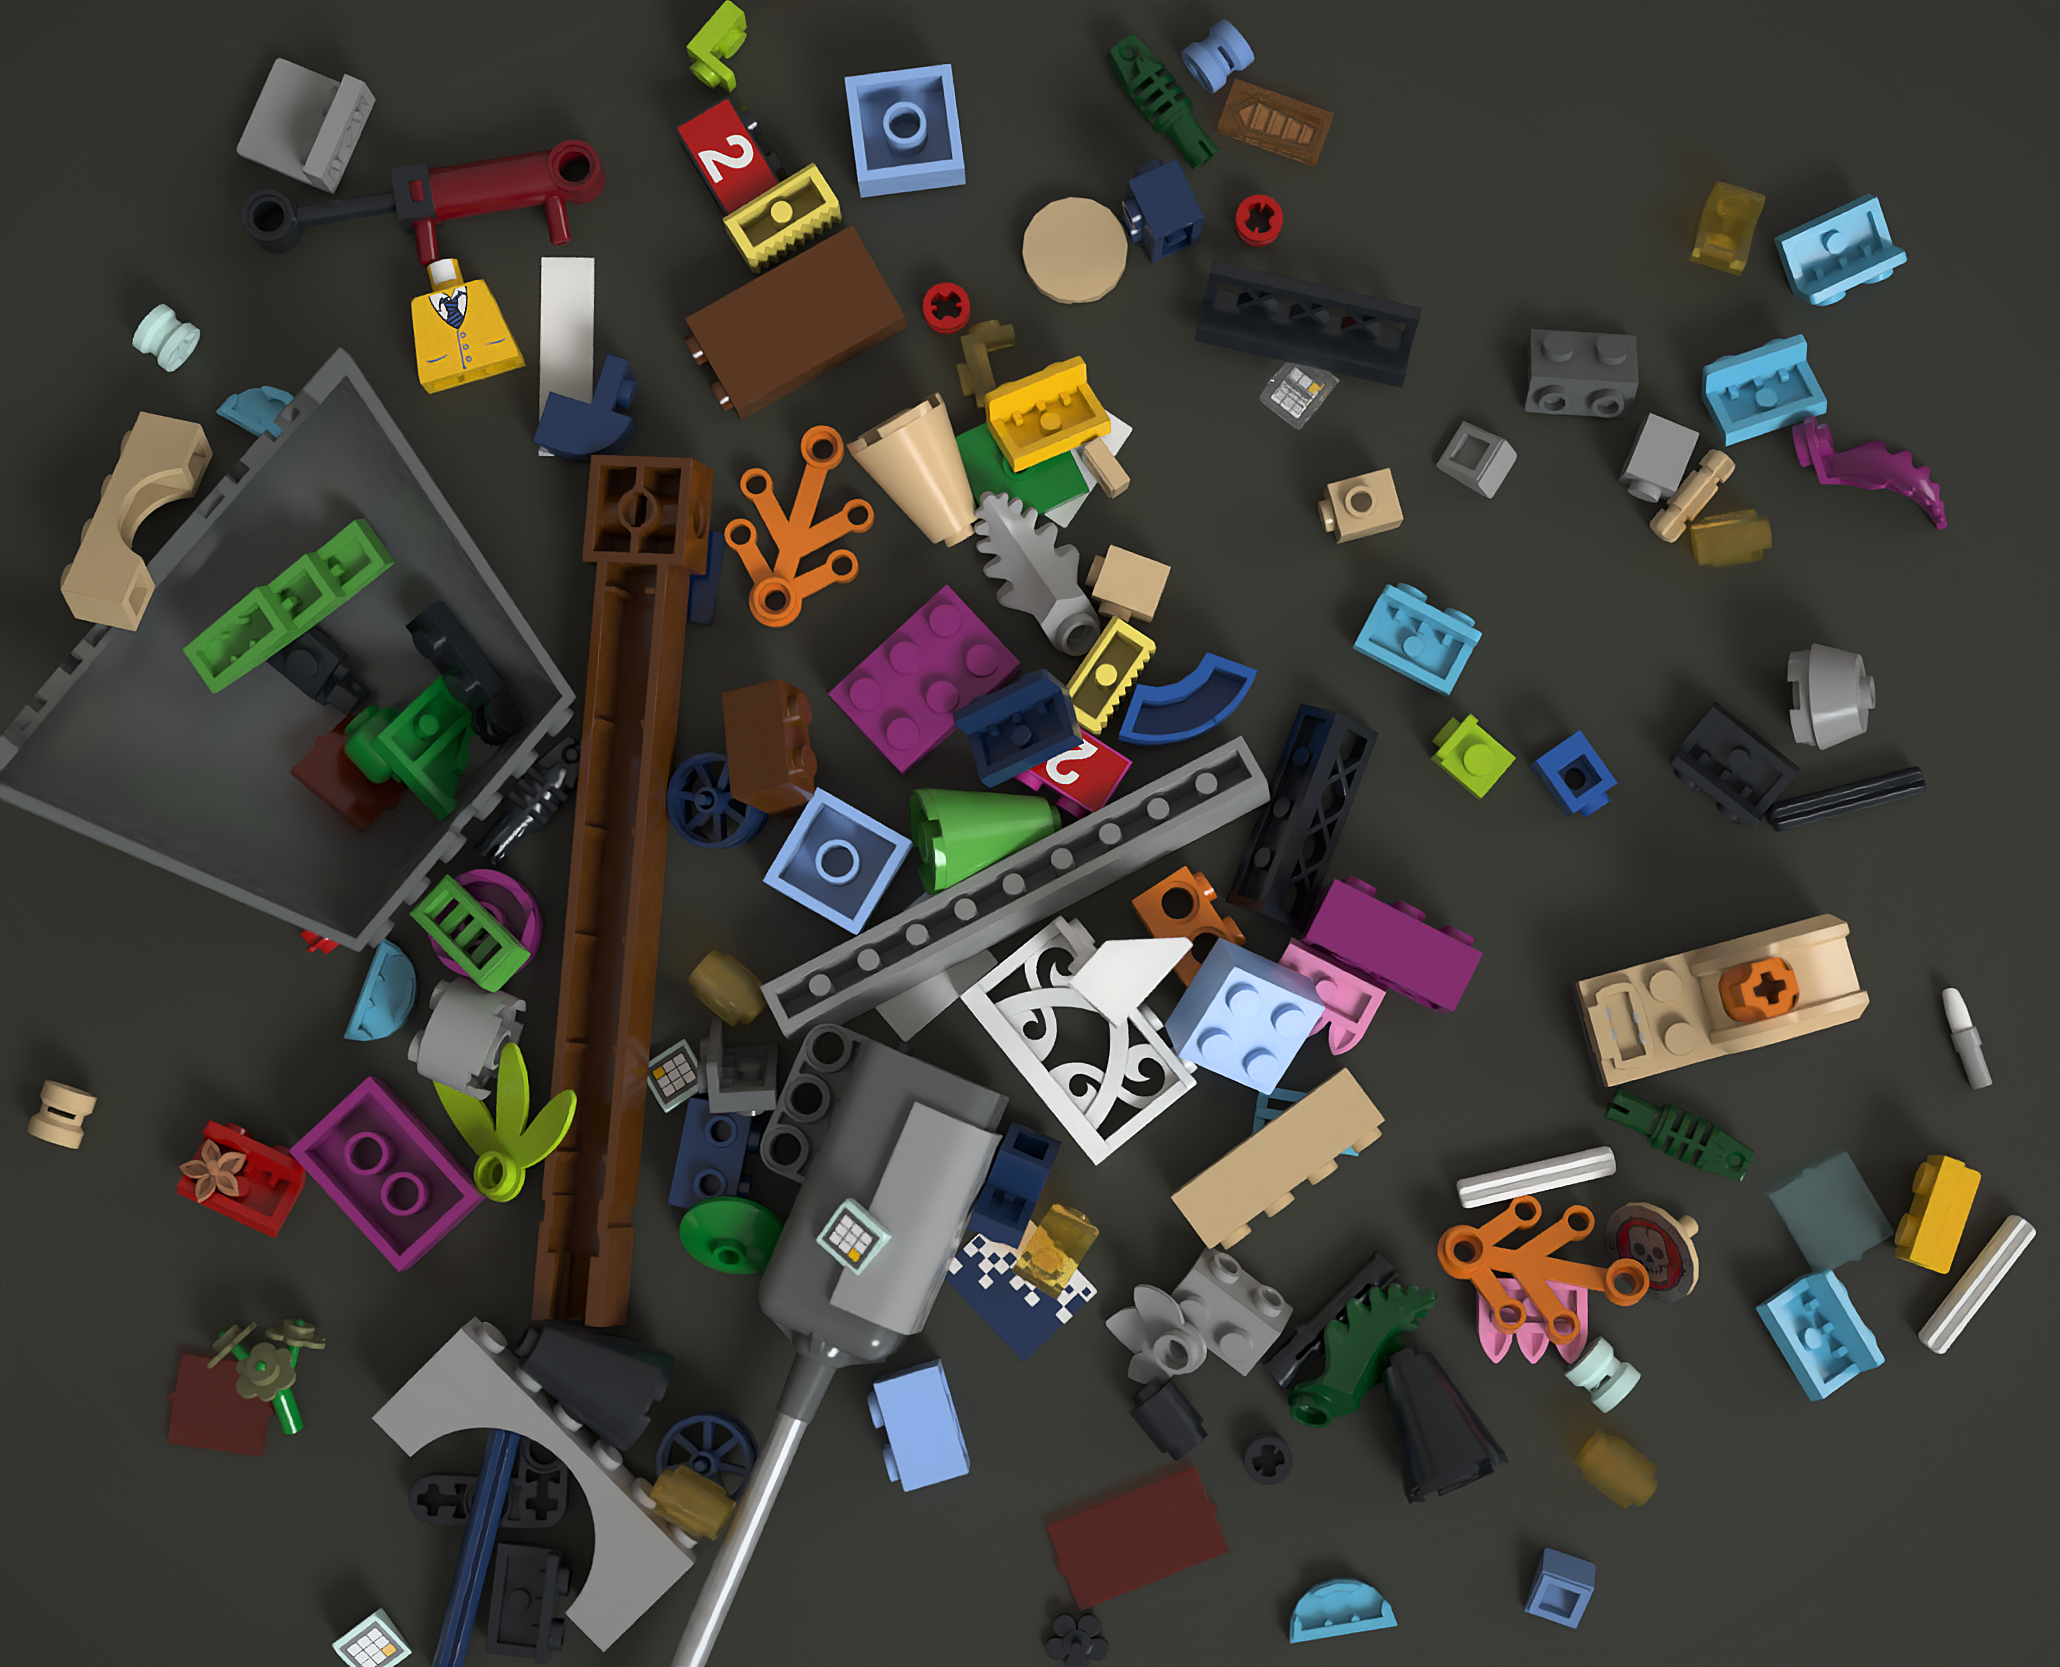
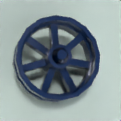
M706 752L693 755L680 764L670 780L666 797L668 816L676 832L691 845L706 849L741 847L757 837L767 822L768 813L748 804L746 813H743L740 810L743 802L731 797L727 753ZM716 761H725L717 784L708 765ZM699 776L704 787L700 788L697 792H691L693 783ZM690 801H694L696 808L700 811L694 818L691 813ZM726 814L740 824L736 832L727 837ZM712 816L714 840L699 830Z
M702 1411L677 1422L663 1436L656 1453V1474L663 1491L677 1506L693 1513H715L740 1500L760 1450L753 1432L739 1418L723 1411ZM703 1422V1449L682 1432L691 1424ZM715 1423L728 1428L735 1435L722 1446L714 1445ZM675 1441L692 1455L689 1461L671 1464V1450ZM739 1443L745 1454L746 1466L727 1462V1452ZM690 1470L695 1478L688 1492L678 1484L674 1473ZM719 1471L744 1477L739 1488L731 1496L728 1494ZM709 1477L719 1501L706 1502L696 1498L705 1478Z

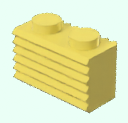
M811 163L724 217L723 222L729 237L753 273L760 274L761 267L769 268L770 261L778 263L779 256L787 257L788 250L796 251L797 245L804 246L806 239H814L815 233L822 235L823 229H831L833 222L840 224L842 215L837 198L816 165Z
M1113 616L1066 686L1071 695L1079 727L1093 737L1101 736L1102 728L1107 727L1108 720L1113 718L1114 711L1119 709L1120 702L1125 700L1126 693H1130L1132 684H1136L1138 675H1142L1144 667L1148 666L1150 658L1154 657L1156 651L1154 641L1116 616Z

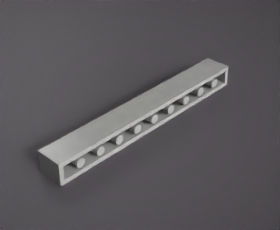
M1240 736L764 984L760 988L783 1034L793 1048L796 1049L802 1046L809 1031L817 1025L830 1023L840 1026L1269 802L1270 794L1267 780L1243 737Z

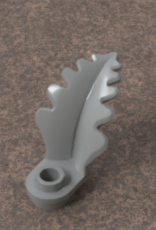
M991 491L984 492L980 496L981 506L974 512L976 517L983 520L974 525V531L979 535L988 536L977 542V550L980 553L997 554L994 559L984 566L983 571L985 575L990 578L1006 579V583L997 592V600L1002 606L1033 614L1057 650L1071 656H1079L1089 652L1100 637V621L1086 595L1077 585L1079 564L1077 548L1067 544L1055 549L1054 543L1058 532L1056 525L1050 522L1038 529H1034L1038 512L1034 507H1029L1021 514L1023 503L1019 497H1015L1007 503L1008 494L1006 492L998 495Z

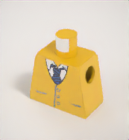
M444 259L428 265L427 272L433 293L411 300L418 375L420 383L426 391L432 394L525 367L524 358L485 281L479 279L464 283L457 259Z

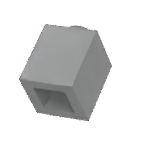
M1649 413L1641 422L1618 481L1629 485L1628 492L1637 498L1657 503L1659 498L1667 501L1677 491L1700 433Z

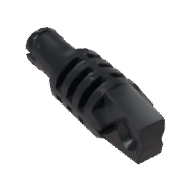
M566 734L538 761H534L503 799L501 809L504 812L479 843L474 845L473 848L484 858L494 845H499L489 858V862L497 868H502L503 863L529 832L535 834L536 831L540 832L572 793L579 775L581 743L577 739Z

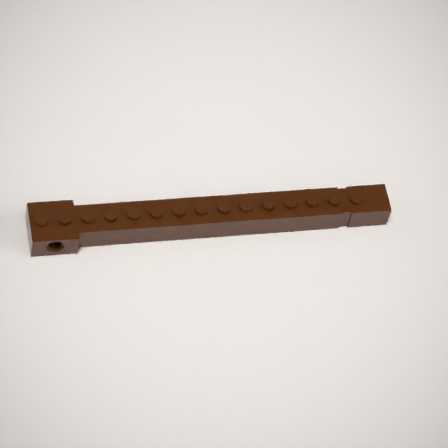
M591 455L582 561L596 567L550 1097L551 1101L560 1092L572 1089L575 1092L577 1102L574 1116L566 1135L560 1144L545 1157L542 1200H545L544 1221L539 1223L531 1320L541 1321L544 1318L550 1320L585 1321V1326L595 1327L627 1324L635 1227H631L633 1205H637L670 820L666 797L669 783L674 773L690 575H706L714 469L693 458Z

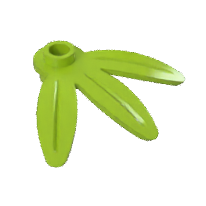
M514 1042L507 1043L501 1053L497 1085L496 1125L483 1100H478L433 1080L440 1100L454 1125L480 1157L474 1168L476 1187L489 1199L498 1202H506L513 1199L520 1192L524 1184L525 1168L533 1166L544 1159L560 1144L570 1127L576 1108L575 1092L572 1089L562 1091L540 1111L526 1129L530 1102L529 1083L523 1057L519 1047Z

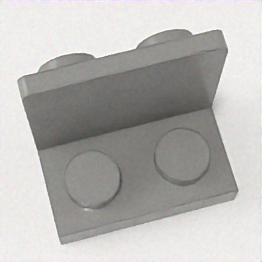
M278 58L275 60L236 149L237 153L243 158L334 195L376 99L366 83L345 74L340 83L285 59Z

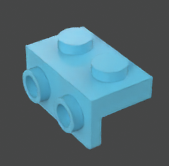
M1869 193L1774 238L1793 296L1816 306H1826L1841 300L1846 295L1845 290L1862 282L1870 284L1884 280L1893 274L1894 267L1907 261L1905 251L1894 246L1878 198Z
M1802 334L1787 339H1775L1760 348L1736 356L1728 355L1721 357L1702 369L1701 398L1725 446L1803 421L1808 416H1818L1826 413L1827 399L1806 361L1807 342Z
M1399 583L1396 588L1386 584L1352 648L1448 697L1473 648L1480 640L1482 633L1472 628L1475 621L1464 613L1452 608H1446L1443 613L1426 604L1427 596L1416 588L1404 583Z
M1830 1268L1798 1277L1755 1307L1811 1402L1826 1398L1858 1373L1877 1368L1885 1361L1876 1345L1873 1333L1862 1322L1848 1298L1845 1286L1836 1278Z

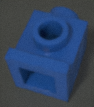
M1581 730L1529 765L1535 774L1537 773L1567 817L1579 810L1581 815L1586 818L1611 800L1605 791L1617 784V781ZM1569 770L1577 771L1582 776V786L1577 790L1569 788L1565 783V774Z

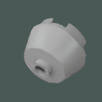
M1813 643L1811 649L1791 652L1788 662V682L1793 681L1794 709L1790 710V719L1796 743L1809 744L1810 746L1818 745L1820 750H1825L1865 733L1868 726V709L1875 708V686L1873 677H1866L1861 655Z

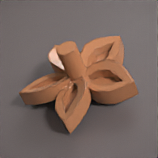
M208 1139L202 1147L203 1161L193 1160L179 1166L180 1170L188 1177L199 1179L195 1192L197 1201L200 1203L212 1195L216 1186L225 1195L239 1196L237 1180L233 1174L241 1169L246 1155L228 1152L221 1156L219 1147L212 1140Z

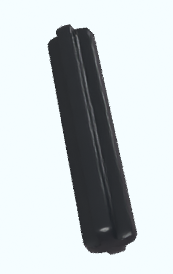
M1914 766L1773 803L1768 808V818L1773 830L1780 832L1921 795L1926 792V781L1920 767Z

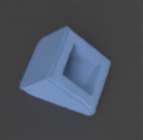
M1545 1548L1540 1558L1524 1611L1576 1629L1595 1588V1565L1583 1559Z

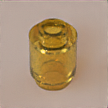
M1755 508L1702 517L1701 523L1690 524L1691 545L1697 566L1709 564L1711 569L1762 561L1764 556L1763 549L1772 548V537L1767 517L1758 518Z
M716 949L712 950L702 960L687 980L696 989L694 995L732 1028L740 1020L749 1026L768 1004L767 1000L762 996L763 992L760 988L764 983L729 953L723 956Z
M1598 1430L1587 1441L1574 1462L1583 1471L1582 1477L1623 1509H1627L1633 1503L1638 1507L1644 1505L1652 1496L1659 1483L1653 1477L1657 1469L1655 1464L1616 1434L1608 1436L1602 1430Z
M680 1464L674 1472L666 1468L658 1478L650 1494V1498L657 1501L653 1511L655 1514L698 1539L704 1535L713 1541L722 1532L736 1505L734 1500L726 1496V1489L683 1464Z

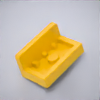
M1076 356L1064 362L1053 363L1044 370L1018 381L1004 383L995 390L988 392L984 397L987 428L1015 473L1093 441L1099 436L1102 437L1111 433V420L1087 383L1086 364L1081 356Z
M1929 1155L1927 1161L1920 1165L1914 1178L1912 1191L1915 1193L1909 1214L1905 1213L1898 1225L1895 1235V1244L1898 1246L1894 1257L1941 1274L1948 1273L1973 1203L1981 1174L1964 1167V1162L1943 1155Z

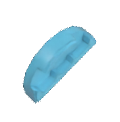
M262 386V388L249 389L238 395L230 396L216 413L258 438L266 429L277 438L283 430L273 421L294 397L288 392L270 386Z
M386 938L379 943L344 1035L346 1039L368 1042L388 1037L407 1022L416 1007L419 982L415 965L401 947Z
M1331 1578L1313 1585L1298 1599L1289 1621V1642L1295 1643L1398 1625L1389 1603L1374 1587L1355 1578Z

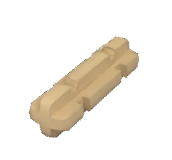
M1710 450L1698 464L1701 468L1700 471L1696 472L1693 470L1667 501L1666 504L1669 508L1666 511L1661 508L1651 520L1650 528L1659 538L1670 543L1675 542L1686 529L1684 522L1687 519L1692 522L1718 491V486L1716 485L1718 481L1724 483L1733 473L1735 464L1725 453L1720 450Z

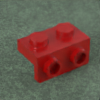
M208 1120L203 1129V1142L191 1161H203L202 1147L208 1139L212 1140L219 1147L221 1156L228 1152L245 1154L246 1159L241 1169L233 1174L237 1180L239 1196L225 1195L216 1186L212 1195L199 1204L275 1239L306 1185V1170L289 1152L290 1149L279 1145H274L270 1148L253 1140L248 1131L236 1124L224 1123L222 1126ZM183 1174L177 1184V1194L198 1203L195 1188L199 1179L190 1178Z

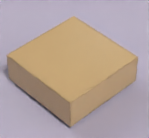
M1100 436L1087 444L1083 449L1081 460L1108 498L1111 497L1113 499L1128 489L1131 479Z

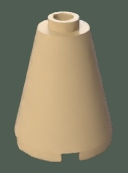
M936 392L922 399V403L912 409H904L857 437V440L848 443L846 446L854 459L933 544L944 540L949 548L975 533L971 523L976 521L978 517L974 514L977 507L945 403L940 394Z

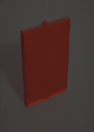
M1195 1467L1047 1526L1061 1561L1058 1571L1062 1575L1066 1574L1080 1611L1229 1552L1214 1515L1217 1513V1506L1214 1503H1209Z

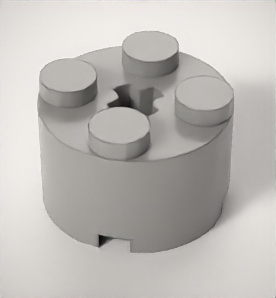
M464 975L457 977L452 983L442 979L435 987L430 999L429 1008L433 1010L426 1030H419L413 1038L408 1051V1059L417 1063V1070L420 1075L478 1100H484L491 1093V1091L483 1088L490 1077L498 1080L500 1058L504 1046L509 1042H514L518 1046L524 1024L515 1021L516 1009L526 1012V1003L524 1000L500 990L494 993L480 987L472 978Z

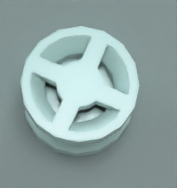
M161 304L154 308L141 322L133 337L132 345L142 353L151 352L157 357L158 365L171 372L180 367L193 352L200 338V330L191 323L182 324L176 319L175 312L171 308Z

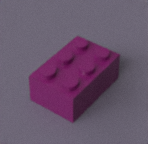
M946 584L831 690L828 695L839 710L894 769L905 778L959 728L954 723L953 712L969 705L973 699L979 696L990 695L1000 690L1021 670L1018 659Z
M1348 875L1342 882L1334 879L1327 884L1299 941L1387 985L1393 991L1441 1015L1454 1012L1483 954L1471 947L1475 939L1449 925H1445L1444 928L1439 927L1436 930L1422 923L1426 914L1402 901L1396 900L1395 904L1391 903L1389 906L1373 898L1377 889L1355 877Z
M369 1076L289 1150L294 1158L399 1272L410 1269L487 1198L476 1187L474 1177L380 1076Z

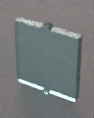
M1846 1151L1813 1170L1804 1168L1801 1171L1800 1178L1769 1195L1770 1200L1813 1272L1825 1268L1834 1270L1849 1260L1860 1261L1864 1251L1895 1234Z

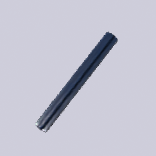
M499 1428L490 1429L432 1667H463L521 1435L519 1433Z

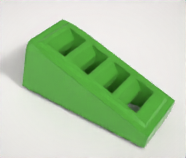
M448 874L409 913L480 987L490 992L498 991L531 955L499 921ZM455 898L460 904L439 925L434 919ZM471 914L474 919L453 939L450 935ZM487 930L490 933L488 938L470 955L467 952L468 948Z

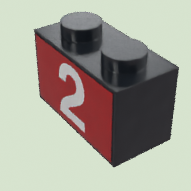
M729 95L673 127L680 145L724 217L788 178L773 150L764 154L754 137L761 134V131L748 108L743 106L737 110Z

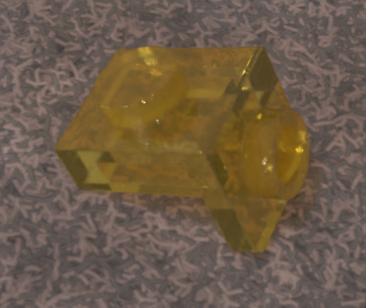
M1716 181L1701 211L1689 261L1740 276L1747 262L1755 224L1764 207L1766 197L1763 194L1739 186Z
M998 320L976 324L968 329L969 335L960 337L965 363L956 365L963 395L974 394L977 408L985 407V395L996 389L987 352L1015 344V333L1012 324L1000 326Z
M1053 1203L1011 1272L1057 1300L1087 1250L1095 1241L1099 1230L1091 1225L1089 1219L1080 1211Z

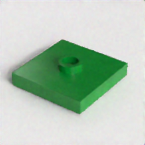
M987 422L955 437L969 485L978 507L981 506L980 496L984 492L991 491L995 495L1006 492L1008 494L1007 503L1013 498L1019 497L1023 503L1021 514L1027 508L1034 507L1038 512V518L1089 493V487L1070 450L1015 473L987 428Z

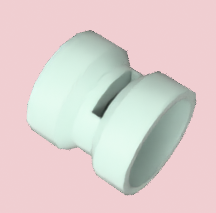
M1602 1336L1596 1337L1585 1346L1573 1364H1569L1564 1371V1375L1575 1386H1584L1591 1393V1401L1603 1413L1615 1407L1631 1391L1641 1376L1630 1363L1620 1362L1613 1355V1347Z

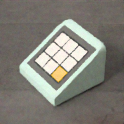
M685 1039L649 1061L647 1083L665 1113H670L687 1102L689 1097L699 1094L697 1084L698 1058Z
M847 1198L835 1212L816 1241L843 1266L847 1265L859 1275L893 1235L854 1198Z
M382 1607L332 1644L337 1654L350 1667H393L413 1652Z

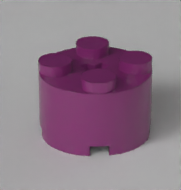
M476 869L458 875L454 879L488 912L492 911L491 915L531 953L528 960L513 975L517 974L533 959L542 941L544 922L540 903L525 885L500 872ZM454 898L434 920L440 925L460 903ZM470 914L450 936L455 939L471 923L474 917ZM428 933L431 944L443 964L456 973L471 977ZM486 933L482 940L480 936L468 948L467 952L471 955L488 938L490 933Z

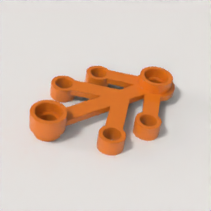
M815 426L809 429L801 440V453L807 465L789 522L773 494V482L765 470L752 468L746 471L741 478L740 487L744 496L749 501L755 503L780 550L773 572L756 546L758 535L750 521L742 518L735 519L725 528L724 537L728 546L733 551L739 553L754 582V586L749 594L750 610L756 620L768 627L779 628L792 623L801 611L802 599L834 582L849 583L855 579L859 571V564L855 555L848 550L839 549L829 555L826 564L794 578L801 557L849 532H866L874 523V512L871 505L863 499H853L845 504L841 512L810 528L827 472L838 466L844 456L842 438L835 429L829 426ZM820 442L830 443L833 446L832 455L827 459L815 457L813 450L816 444ZM756 476L764 478L767 482L766 489L760 494H752L747 490L748 481ZM862 507L868 512L866 522L861 525H854L848 520L849 512L853 508ZM738 527H746L751 532L749 541L743 545H738L731 540L732 532ZM841 557L848 558L853 564L851 571L843 576L837 575L832 569L835 560ZM774 592L782 593L786 597L784 607L778 611L770 610L766 606L767 597Z
M1530 1195L1515 1197L1506 1211L1479 1229L1469 1225H1457L1448 1229L1441 1236L1436 1250L1440 1266L1447 1274L1454 1278L1470 1279L1492 1309L1491 1321L1494 1328L1503 1334H1514L1519 1331L1526 1321L1527 1312L1519 1300L1509 1298L1491 1269L1512 1274L1545 1319L1546 1336L1557 1345L1571 1343L1578 1335L1581 1325L1578 1316L1573 1311L1565 1309L1545 1280L1602 1291L1612 1303L1619 1306H1631L1637 1303L1649 1287L1647 1270L1641 1263L1633 1259H1619L1606 1269L1547 1257L1569 1241L1577 1242L1586 1239L1595 1225L1594 1216L1588 1208L1581 1205L1569 1207L1562 1215L1560 1221L1517 1250L1495 1247L1494 1245L1515 1229L1527 1231L1537 1224L1541 1217L1542 1209L1537 1199ZM1518 1205L1529 1207L1533 1213V1219L1528 1221L1521 1220L1515 1213V1207ZM1574 1215L1581 1217L1585 1221L1586 1229L1583 1231L1573 1230L1568 1223V1218ZM1457 1246L1469 1248L1472 1253V1260L1467 1262L1460 1261L1454 1254V1248ZM1618 1277L1626 1278L1632 1285V1292L1628 1294L1619 1292L1615 1287L1614 1280ZM1503 1308L1514 1310L1518 1316V1322L1515 1324L1505 1323L1500 1317V1310ZM1565 1319L1568 1321L1572 1329L1571 1334H1559L1554 1328V1320Z

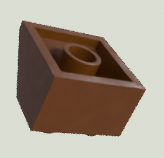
M775 679L721 693L731 797L781 820L792 818L815 795L813 776L817 772V761L810 747L808 724L812 720V710L805 692L781 679Z

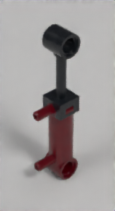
M569 139L559 143L554 149L438 168H430L427 163L391 168L393 191L298 206L297 202H290L284 194L276 190L263 189L253 193L246 199L241 209V221L244 229L262 249L270 253H285L300 243L304 234V227L397 212L398 221L407 233L414 232L419 264L427 267L434 262L440 261L435 228L443 227V221L531 206H545L550 243L556 246L568 244L571 241L565 201L573 204H586L594 201L605 187L606 173L597 152L590 144L581 140ZM584 162L590 166L588 175L583 180L569 182L564 179L565 170L571 164ZM274 211L284 213V221L277 230L272 232L262 231L264 217Z

